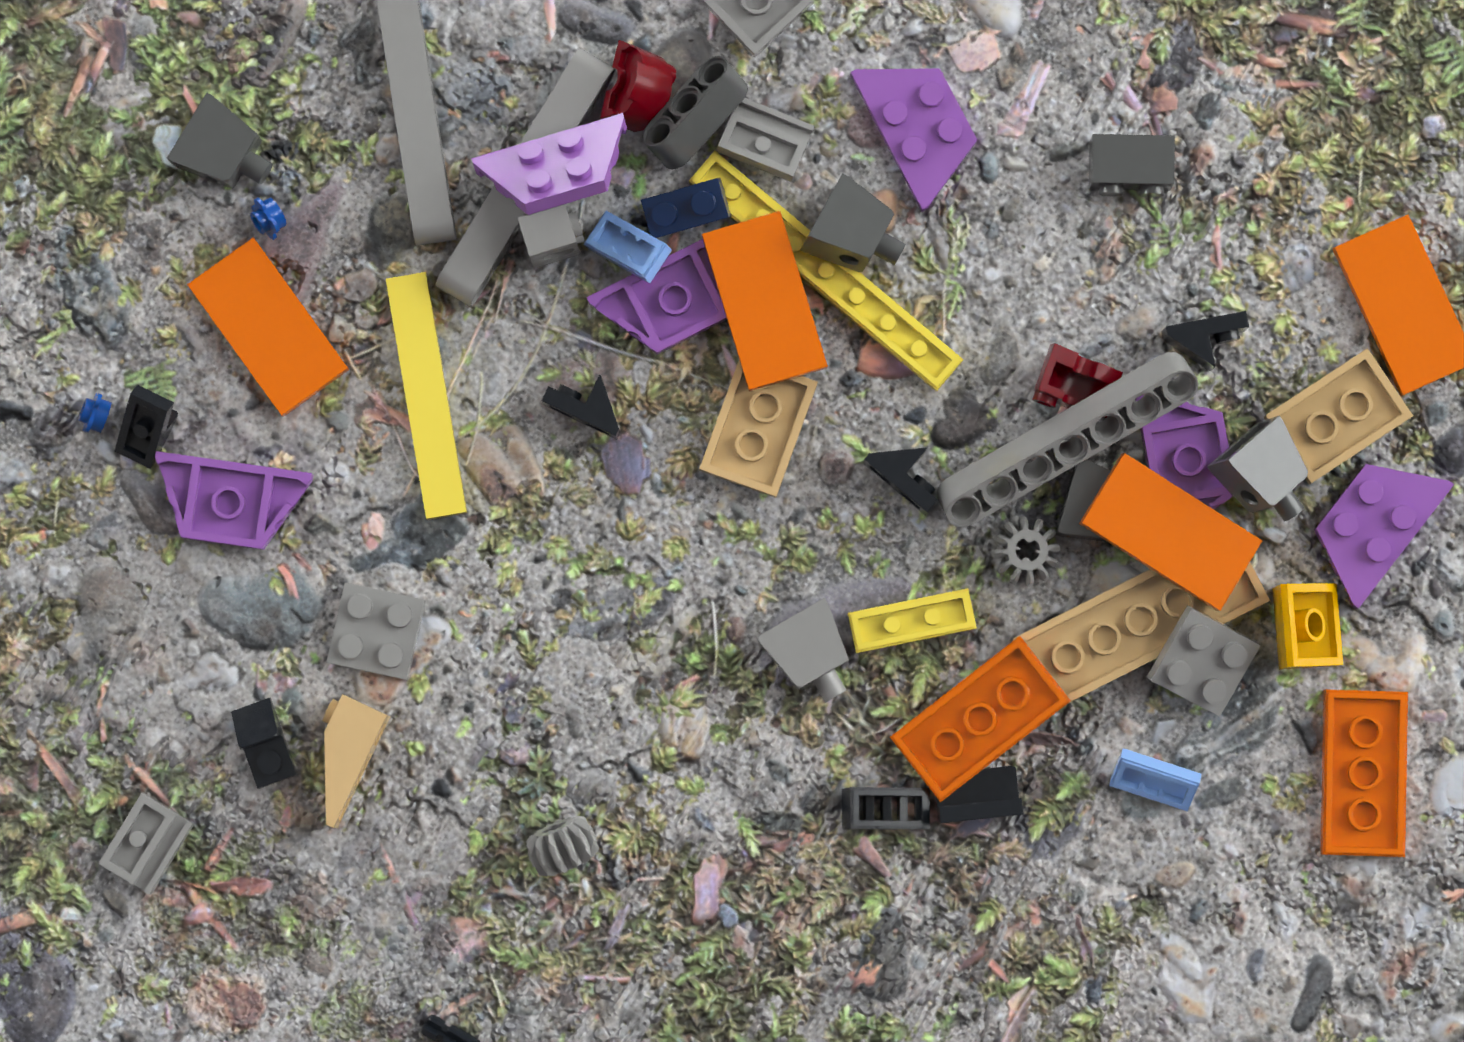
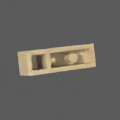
M343 694L339 701L333 699L330 702L323 717V722L328 724L324 731L326 825L332 828L339 827L391 717Z

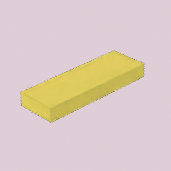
M968 588L847 613L856 654L977 629Z

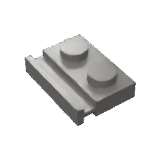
M744 98L732 112L716 152L792 182L815 126Z
M141 793L98 864L151 895L195 823L182 817L149 795Z

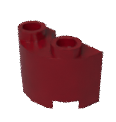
M618 40L612 65L617 70L618 77L614 87L606 91L600 119L623 113L628 130L632 132L643 131L669 101L672 84L676 79V69L674 66L667 64L664 58Z
M1052 343L1049 346L1038 377L1032 400L1051 408H1055L1056 404L1070 408L1120 379L1123 372L1103 363L1083 358L1075 351Z

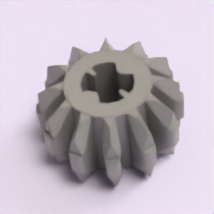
M1021 516L1018 522L1019 532L1009 521L1003 525L1010 539L1000 534L994 536L993 541L1004 546L1005 549L992 551L991 557L993 559L1005 558L1006 560L996 569L999 574L1004 573L1009 567L1014 570L1009 579L1011 584H1015L1019 580L1020 574L1024 573L1025 584L1029 587L1034 584L1033 571L1036 572L1042 581H1046L1049 578V574L1042 564L1056 569L1059 566V562L1049 557L1048 553H1058L1062 548L1060 544H1047V541L1056 535L1054 529L1048 530L1043 536L1039 533L1043 526L1042 519H1037L1032 530L1028 529L1027 517ZM1022 542L1025 546L1032 543L1036 548L1032 555L1036 556V559L1032 562L1027 557L1020 560L1016 553L1021 548L1016 546L1017 543Z
M570 816L564 820L559 819L557 822L535 831L526 841L528 857L540 876H555L562 872L565 873L570 869L578 868L580 864L588 862L598 852L594 831L586 818L582 816Z

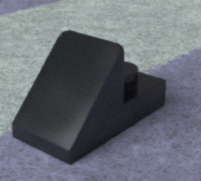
M1242 311L1166 326L1161 331L1165 342L1208 371H1212L1215 368V360L1210 339L1215 338L1216 344L1237 341L1240 339L1239 333L1245 332L1249 328L1247 312Z
M601 375L598 376L586 403L580 401L581 393L560 384L558 390L548 386L541 400L544 406L607 436L618 439L620 430Z
M137 385L130 393L114 451L151 469L156 462V451L161 452L177 420L178 412L172 409L174 402Z
M927 448L869 453L864 459L863 464L926 516L938 500L932 495L936 489L920 475L917 474L914 478H911L908 472L924 455Z
M271 698L231 711L240 750L245 752L257 789L298 775Z

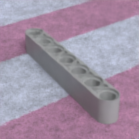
M376 0L415 244L420 246L457 240L420 1Z
M579 48L568 63L520 144L584 125L611 82L616 69ZM495 185L447 261L435 287L469 307H472L478 300L521 230L517 217L526 215L525 212L516 206L513 199L506 198L498 192Z
M1167 352L951 475L941 482L937 489L938 501L948 521L956 527L971 526L1172 411L1194 397L1199 384L1197 377L1182 355L1176 352ZM1180 374L1178 378L1170 381L1172 377ZM1144 395L1140 400L1133 402L1137 397ZM1108 416L1104 421L1098 422L1102 417ZM1072 437L1069 441L1061 443L1064 439ZM1036 457L1034 461L1026 463L1029 459ZM1001 478L996 483L990 484V482H992L993 480ZM960 499H965L964 501H962V502L959 503V504H954L955 502H957V501L960 500Z

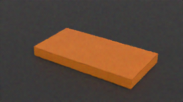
M781 211L703 233V242L748 390L753 391L828 368Z
M1409 214L1332 249L1400 396H1404L1464 369V332Z
M254 237L187 284L282 417L349 370Z
M1126 453L1120 455L1079 523L1216 611H1221L1262 543V540Z
M1019 636L895 732L890 738L936 798L942 802L1071 702V700L1023 638Z
M1324 690L1320 854L1405 857L1408 692Z

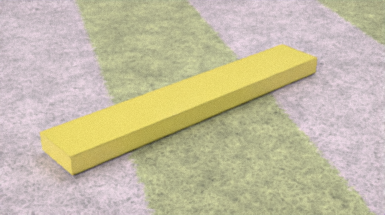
M421 272L387 278L386 285L425 516L427 520L465 514L467 513L427 273Z

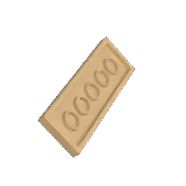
M1251 563L1248 564L1221 611L1214 610L1155 571L1149 569L1019 636L1023 638L1072 702L1156 659L1187 605L1225 624L1269 602L1270 599Z

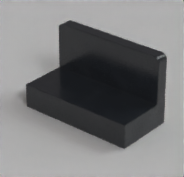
M1014 766L983 769L942 802L936 798L939 823L1023 815L1022 798H1019L1017 774Z

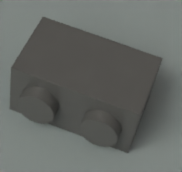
M1092 135L1089 141V189L1099 190L1100 196L1123 195V190H1139V196L1161 197L1164 196V191H1170L1173 187L1175 171L1174 135Z

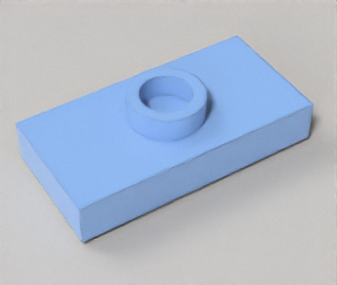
M608 211L604 212L584 242V245L589 250L648 283H651L672 251L666 243Z
M1123 748L1111 775L1109 786L1188 811L1200 784L1201 773Z

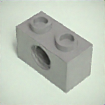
M565 204L517 217L534 269L580 255L577 244L585 242L576 211L568 214Z

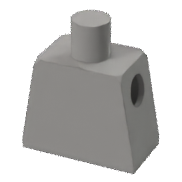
M825 597L757 636V640L762 648L798 690L814 682L825 703L847 691L835 669L848 662L849 659Z

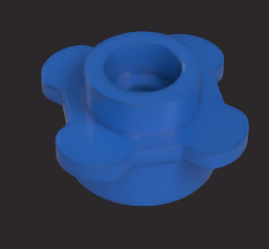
M256 198L254 199L255 204L251 206V220L261 234L266 233L270 239L274 240L277 238L276 233L286 226L285 216L272 198L264 201Z
M96 393L93 400L85 399L78 421L84 423L82 431L88 433L90 430L102 432L112 402L101 399L102 394Z

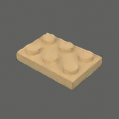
M1367 348L1265 415L1264 419L1267 420L1280 415L1308 470V475L1305 479L1310 485L1413 417V414Z
M739 360L699 471L777 498L818 381L800 376L749 391Z

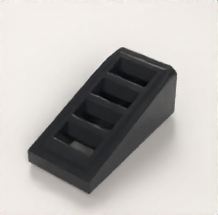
M929 788L842 789V829L928 830L930 829ZM859 797H863V820H859ZM874 797H880V820H874ZM891 797H897V821H892ZM908 797H914V821H908Z

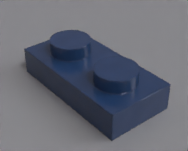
M721 177L641 200L650 235L655 238L731 217Z

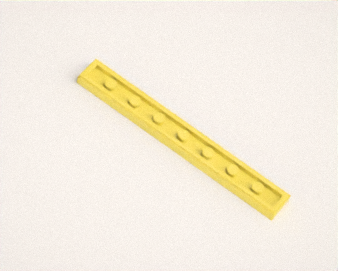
M714 151L691 177L689 184L694 185L721 177L731 213L729 218L736 224L781 211L800 277L937 392L962 363L963 359L863 274L801 251L810 230L718 152Z

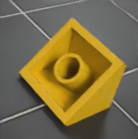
M1337 583L1280 584L1272 588L1279 670L1343 665Z

